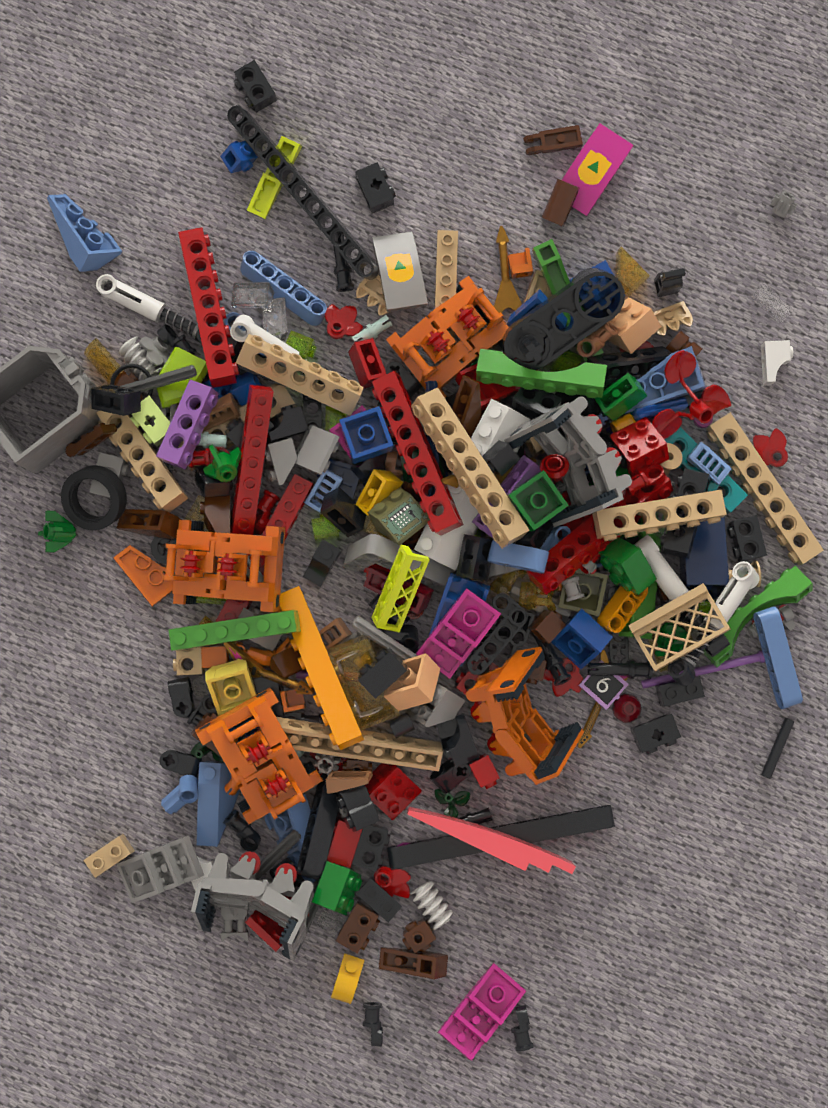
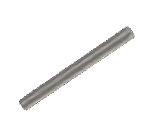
M356 617L353 621V628L386 650L390 647L400 659L405 660L418 656L361 617ZM441 672L439 673L437 683L448 690H452L456 684L455 680L449 679Z

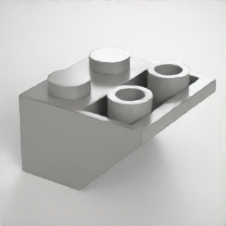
M308 425V430L305 431L296 450L298 459L294 465L312 474L322 475L330 465L329 458L331 454H334L339 447V436L316 426Z
M284 438L266 444L264 461L267 469L264 470L266 480L270 481L273 485L284 484L298 459L292 438Z
M437 683L432 702L408 708L406 712L424 726L430 727L454 719L465 700Z

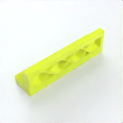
M400 545L371 617L377 628L400 632L430 559L428 556L412 553L409 546ZM412 561H421L420 567L411 571ZM412 578L414 581L412 586L404 590L402 587L404 581ZM405 596V603L396 608V600ZM397 614L399 618L396 625L388 624L389 618Z

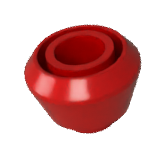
M551 454L541 461L540 471L544 470L552 482H558L567 474L569 462L562 455Z

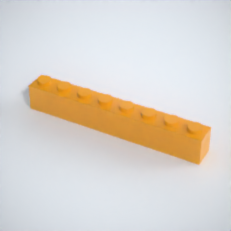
M300 586L281 593L279 612L298 611L301 632L292 633L294 639L290 641L294 651L299 650L301 657L298 658L302 670L306 669L309 676L305 678L310 689L313 687L315 689L316 695L313 696L317 707L322 706L324 714H321L325 726H330L332 733L329 734L333 746L338 745L339 749L343 750L363 741L364 738Z

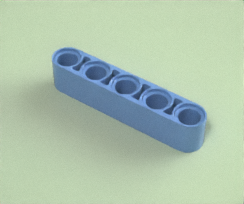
M255 251L244 253L240 271L246 278L308 324L317 326L322 323L327 307L321 299Z
M773 606L754 613L753 618L775 700L779 708L785 709L802 703V693L778 609Z

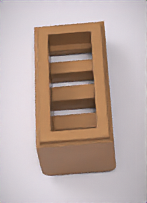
M231 393L218 399L216 406L212 408L209 422L203 431L241 416L239 406Z
M336 618L319 631L320 635H323L329 644L325 645L327 652L352 635L342 618ZM335 626L338 628V630H339L340 633L342 634L341 636L339 635V633L337 632V630L334 628ZM330 630L336 640L333 641L327 631Z
M331 771L326 778L327 794L368 784L373 773L371 771Z

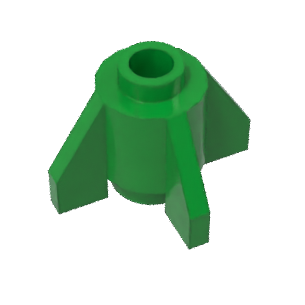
M213 444L210 445L209 448L214 459L211 464L203 468L204 473L222 482L233 480L237 475V467L242 455L241 449L237 447L229 455L226 452H218Z
M45 511V521L50 523H45L43 531H39L38 536H43L45 540H49V542H45V552L54 553L72 542L76 536V528L56 511Z
M666 622L661 626L660 632L671 635L674 624ZM677 625L675 636L686 639L688 632L685 628ZM658 636L657 647L667 650L670 638ZM673 639L670 651L680 652L683 650L685 642ZM655 651L656 657L666 655L665 652Z

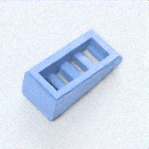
M699 442L686 458L698 470L709 474L710 479L717 485H720L732 469L703 442ZM702 451L704 455L701 457L700 460H698L697 456ZM707 457L711 458L706 466L702 464ZM713 462H716L717 465L714 467L712 471H710V466L713 464ZM722 467L723 471L718 477L714 475Z
M327 469L325 473L323 472L304 503L320 513L322 504L315 500L314 497L316 496L323 500L324 496L317 491L320 489L327 494L338 488L343 478ZM326 475L336 481L335 484L326 480ZM322 482L332 488L331 491L321 485Z

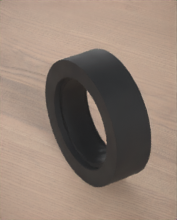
M91 465L74 472L65 480L61 490V503L66 515L74 524L86 530L96 531L108 527L122 516L127 504V494L122 481L113 471L103 466ZM83 480H96L108 490L111 505L105 516L90 515L81 507L77 492Z

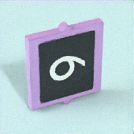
M587 675L578 686L607 710L616 699L620 698L619 695L629 684L618 675Z

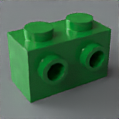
M627 373L604 390L602 398L597 397L595 400L603 413L615 421L645 399L647 394L639 381Z

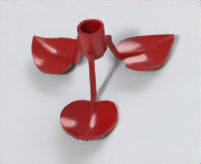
M684 350L678 351L668 360L664 375L670 384L680 381L694 401L689 406L690 414L680 411L675 413L672 409H665L654 417L652 425L663 439L673 435L680 428L682 419L679 416L687 417L691 420L696 418L705 424L713 418L714 414L732 406L728 394L719 385L706 387L699 399L695 396L683 378L689 377L694 372L696 359L693 354Z

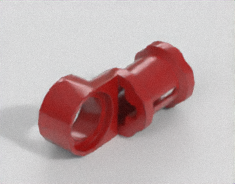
M215 447L218 451H224L230 455V452L223 447ZM210 448L194 451L189 468H193L196 465L208 466L211 464L214 457Z
M652 464L643 470H638L637 474L631 477L632 483L626 487L627 492L633 496L636 491L644 486L662 484L666 478L663 467L658 464ZM658 471L661 473L657 478L650 477L653 472Z
M268 490L263 491L264 495L257 505L258 514L255 519L254 531L259 534L265 530L270 520V511L275 503L280 501L277 495Z

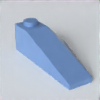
M66 194L48 195V202L68 254L80 272L98 270L122 253L113 237L107 232L102 234L96 228L98 223L85 218L82 215L83 210Z
M692 346L683 349L693 354L696 359ZM677 352L671 353L666 359L637 379L646 392L647 397L624 414L633 412L639 407L689 395L680 381L670 384L664 375L668 360ZM696 359L694 372L689 377L683 378L693 393L706 388Z
M201 761L199 763L197 846L218 847L226 828L223 822L232 812L240 792L239 789L233 796L229 795L232 788L227 793L225 792L224 787L231 780V773L224 762Z
M303 794L306 800L304 803L299 802L277 815V819L274 820L271 813L264 816L269 830L274 828L279 837V840L276 841L277 844L293 830L301 834V839L287 852V858L294 863L296 868L311 811L306 794ZM302 876L305 881L308 880L312 883L316 881V879Z

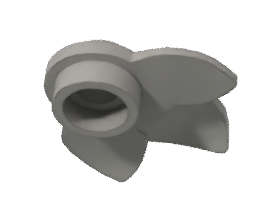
M159 336L152 339L143 337L139 341L140 346L147 351L146 358L152 365L160 366L162 363H166L170 356L168 353L170 346L165 344Z

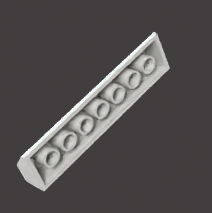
M491 399L471 440L483 456L498 440L505 442L504 439L519 426L531 419ZM520 446L517 447V448H515V449H513L516 454H517V452H518ZM447 485L464 525L441 536L432 532L427 523L414 550L456 571L464 534L474 536L478 530V527L472 523L478 511L470 503L464 489L460 486L455 488ZM439 506L436 509L437 516L443 513V506Z

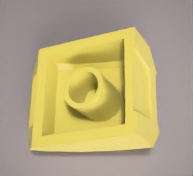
M237 659L212 666L205 672V681L218 716L257 695L246 660Z

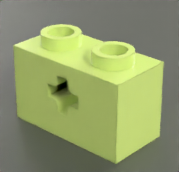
M148 396L141 401V412L133 413L130 419L137 428L140 426L143 428L145 433L142 435L148 443H154L158 447L162 444L170 421L154 400ZM149 419L154 420L155 425L153 427L150 425Z

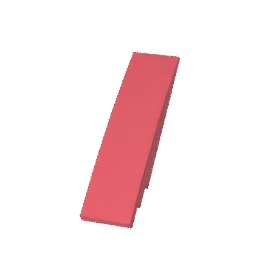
M409 807L407 810L408 815L526 871L529 863L548 873L552 865L570 874H573L576 866L572 861L500 831L413 807Z

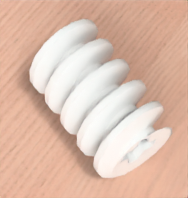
M134 337L122 345L119 355L124 357L126 363L138 364L144 367L152 377L159 375L162 367L156 369V366L147 360V351L145 349L141 350L140 344L135 343L138 337ZM130 368L134 369V374L139 376V380L147 378L141 370Z
M429 881L416 888L410 895L416 893L413 901H421L418 909H426L422 915L431 916L427 923H435L432 927V931L447 923L451 919L450 916L453 912L446 910L448 904L441 903L443 897L436 896L438 889H431L434 883Z

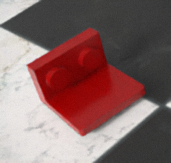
M646 417L610 435L611 441L626 459L628 473L631 477L636 475L638 470H643L652 464L659 465L669 460L667 442Z
M381 763L372 772V778L368 784H365L371 801L391 820H394L422 792L397 765Z
M255 910L245 923L277 952L283 945L280 943L279 938L282 937L284 928L279 926L276 921Z

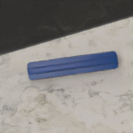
M683 397L639 407L633 411L634 419L640 420L644 417H655L665 409H672L674 412L685 410L688 407V402Z

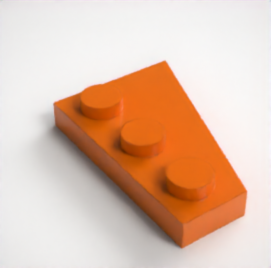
M131 545L113 557L152 607L173 592V580H163V575H166V568L151 560V558Z

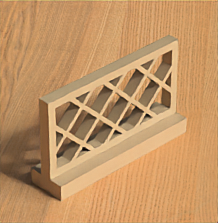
M704 583L628 625L655 672L731 630ZM706 599L711 604L709 614L697 611L699 603ZM685 611L693 613L690 624L678 622L681 613ZM696 614L708 617L705 628L693 625ZM711 618L720 620L724 626L718 631L708 629ZM666 622L674 624L671 635L660 632L662 624ZM677 625L689 628L686 639L675 636ZM692 629L704 631L702 640L698 642L689 640ZM646 633L655 634L652 646L644 644L640 637ZM658 636L670 638L667 650L656 647ZM673 639L685 642L682 651H670ZM654 650L666 653L664 661L657 665L652 659Z

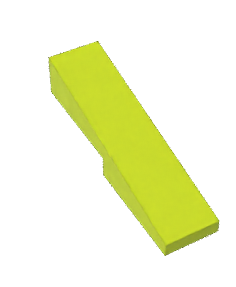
M281 136L277 145L289 161L294 164L302 146L284 136ZM280 158L275 160V167H277L280 164ZM269 168L262 174L247 208V211L264 219L269 214L283 186Z

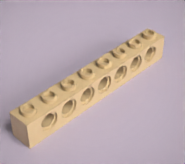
M439 388L418 396L411 405L414 415L419 418L426 434L435 443L436 450L442 454L447 467L456 476L459 486L464 489L470 503L477 509L482 522L491 531L494 541L502 549L521 539L529 531L527 525Z
M731 412L706 428L709 440L717 444L720 456L723 460L727 459L732 469L730 471L735 477H739L742 481V489L752 496L755 508L759 512L762 511L766 518L764 520L770 529L773 528L777 533V541L780 545H785L789 551L788 557L794 564L802 565L824 551ZM724 434H729L732 437L731 444L724 441ZM736 451L743 453V461L736 459ZM748 468L755 471L754 478H750L747 475ZM759 485L766 487V495L759 493ZM771 502L778 505L777 513L770 509ZM783 519L790 523L788 530L782 527ZM795 536L801 539L800 547L794 545L793 540Z
M276 717L294 750L439 771L443 749L442 743L439 741L406 736L396 739L393 734L360 730L364 740L340 750L338 745L333 746L329 734L332 733L330 726Z

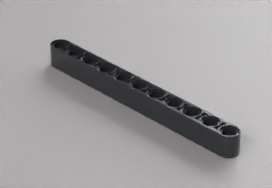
M232 106L227 113L229 122L355 272L365 279H375L379 274V267L251 114L240 106ZM242 113L241 120L237 121L238 114ZM255 128V133L249 137V131ZM268 143L267 149L262 152L263 144ZM280 158V164L277 167H275V160ZM293 173L292 181L287 182V176ZM306 188L305 196L300 197V191ZM319 203V210L313 213V206ZM331 218L332 225L326 228L325 223ZM345 234L344 242L339 244V236ZM357 249L358 256L352 259L351 252ZM370 264L371 271L365 275L364 268Z
M611 805L583 809L581 812L578 810L541 817L540 820L536 818L489 828L526 842L534 843L615 827ZM451 835L386 848L390 869L484 852Z

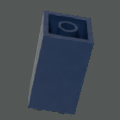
M725 517L720 518V522L708 524V521L700 522L690 558L680 557V579L690 591L704 583L712 599H718L729 582ZM679 529V537H681L685 531Z

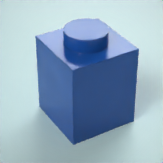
M247 372L236 377L237 383L231 384L230 393L243 406L247 404L249 386L263 385L257 375Z

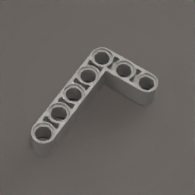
M367 535L348 546L343 567L347 570L358 572L376 563L391 570L400 545L380 535ZM411 550L412 553L422 555V554H420V553H418V552H415V551ZM429 558V563L420 583L439 592H444L450 573L456 574V571ZM413 560L410 566L411 571L419 568L421 561Z

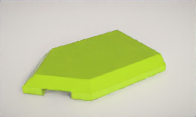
M174 348L159 374L194 365L197 375L193 378L158 387L157 392L163 409L180 403L189 380L202 383L208 373L205 360L181 348Z

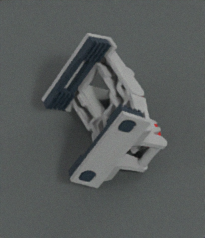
M578 397L571 403L567 402L522 424L504 439L512 449L522 446L531 437H534L548 455L559 454L568 460L569 470L562 480L567 487V493L572 505L551 518L554 527L600 511L623 500L622 491L632 483V479L628 474L616 476L615 471L620 465L622 457L615 448H607L605 441L598 435L602 430V423L599 417L594 414L581 416L582 411L588 405L584 397ZM559 427H561L565 434L568 435V442L558 432ZM585 463H587L594 482L592 486H589L584 468H586Z
M249 851L242 854L239 862L233 868L228 863V856L225 853H219L215 858L208 877H205L201 883L197 884L191 913L198 930L211 932L212 923L214 922L213 918H215L214 914L216 913L215 908L217 909V907L257 910L284 928L282 937L279 938L280 943L284 947L282 955L295 961L306 938V920L314 897L312 882L308 880L302 882L297 892H295L294 883L297 879V871L289 863L281 864L276 869V877L272 883H268V880L263 879V882L255 880L256 873L261 866L260 858L255 852Z

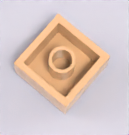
M628 297L624 300L621 311L610 320L616 327L618 334L612 336L608 341L632 354L662 326L651 308Z
M426 653L402 660L407 665V671L385 690L384 697L398 711L432 702L440 667Z

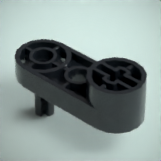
M587 268L579 272L572 279L571 283L519 318L505 331L502 339L504 354L515 363L528 369L538 370L543 368L612 320L621 311L625 300V291L621 282L613 274L599 268ZM595 276H604L597 282L590 280V278ZM594 289L600 291L598 293V295L600 296V299L598 301L593 299L594 295L592 291ZM595 308L602 310L598 313H590ZM561 313H569L571 317L570 324L563 329L556 328V317Z

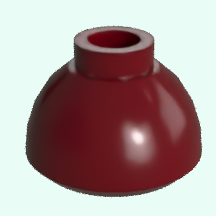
M622 694L619 699L614 701L612 710L614 716L619 721L630 723L640 716L642 707L640 701L634 695Z

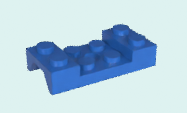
M450 573L429 635L466 588L486 601L490 586Z

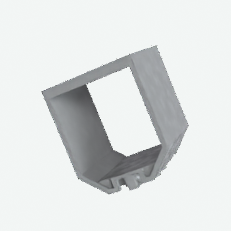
M28 346L0 367V405L49 368L59 369L79 395L77 411L27 449L0 415V444L16 464L37 474L64 454L66 447L70 443H77L81 440L80 437L82 435L92 432L94 430L93 427L99 424L100 418L96 414L99 410L91 409V388L97 386L88 375L83 374L84 369L73 357L69 359L60 349Z

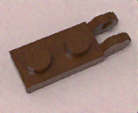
M579 125L539 131V133L527 135L523 138L524 143L540 140L541 144L540 146L526 149V155L544 154L583 146Z
M100 423L94 426L92 432L82 435L80 441L70 443L66 447L65 452L67 456L85 455L117 432L115 424L105 425V423Z

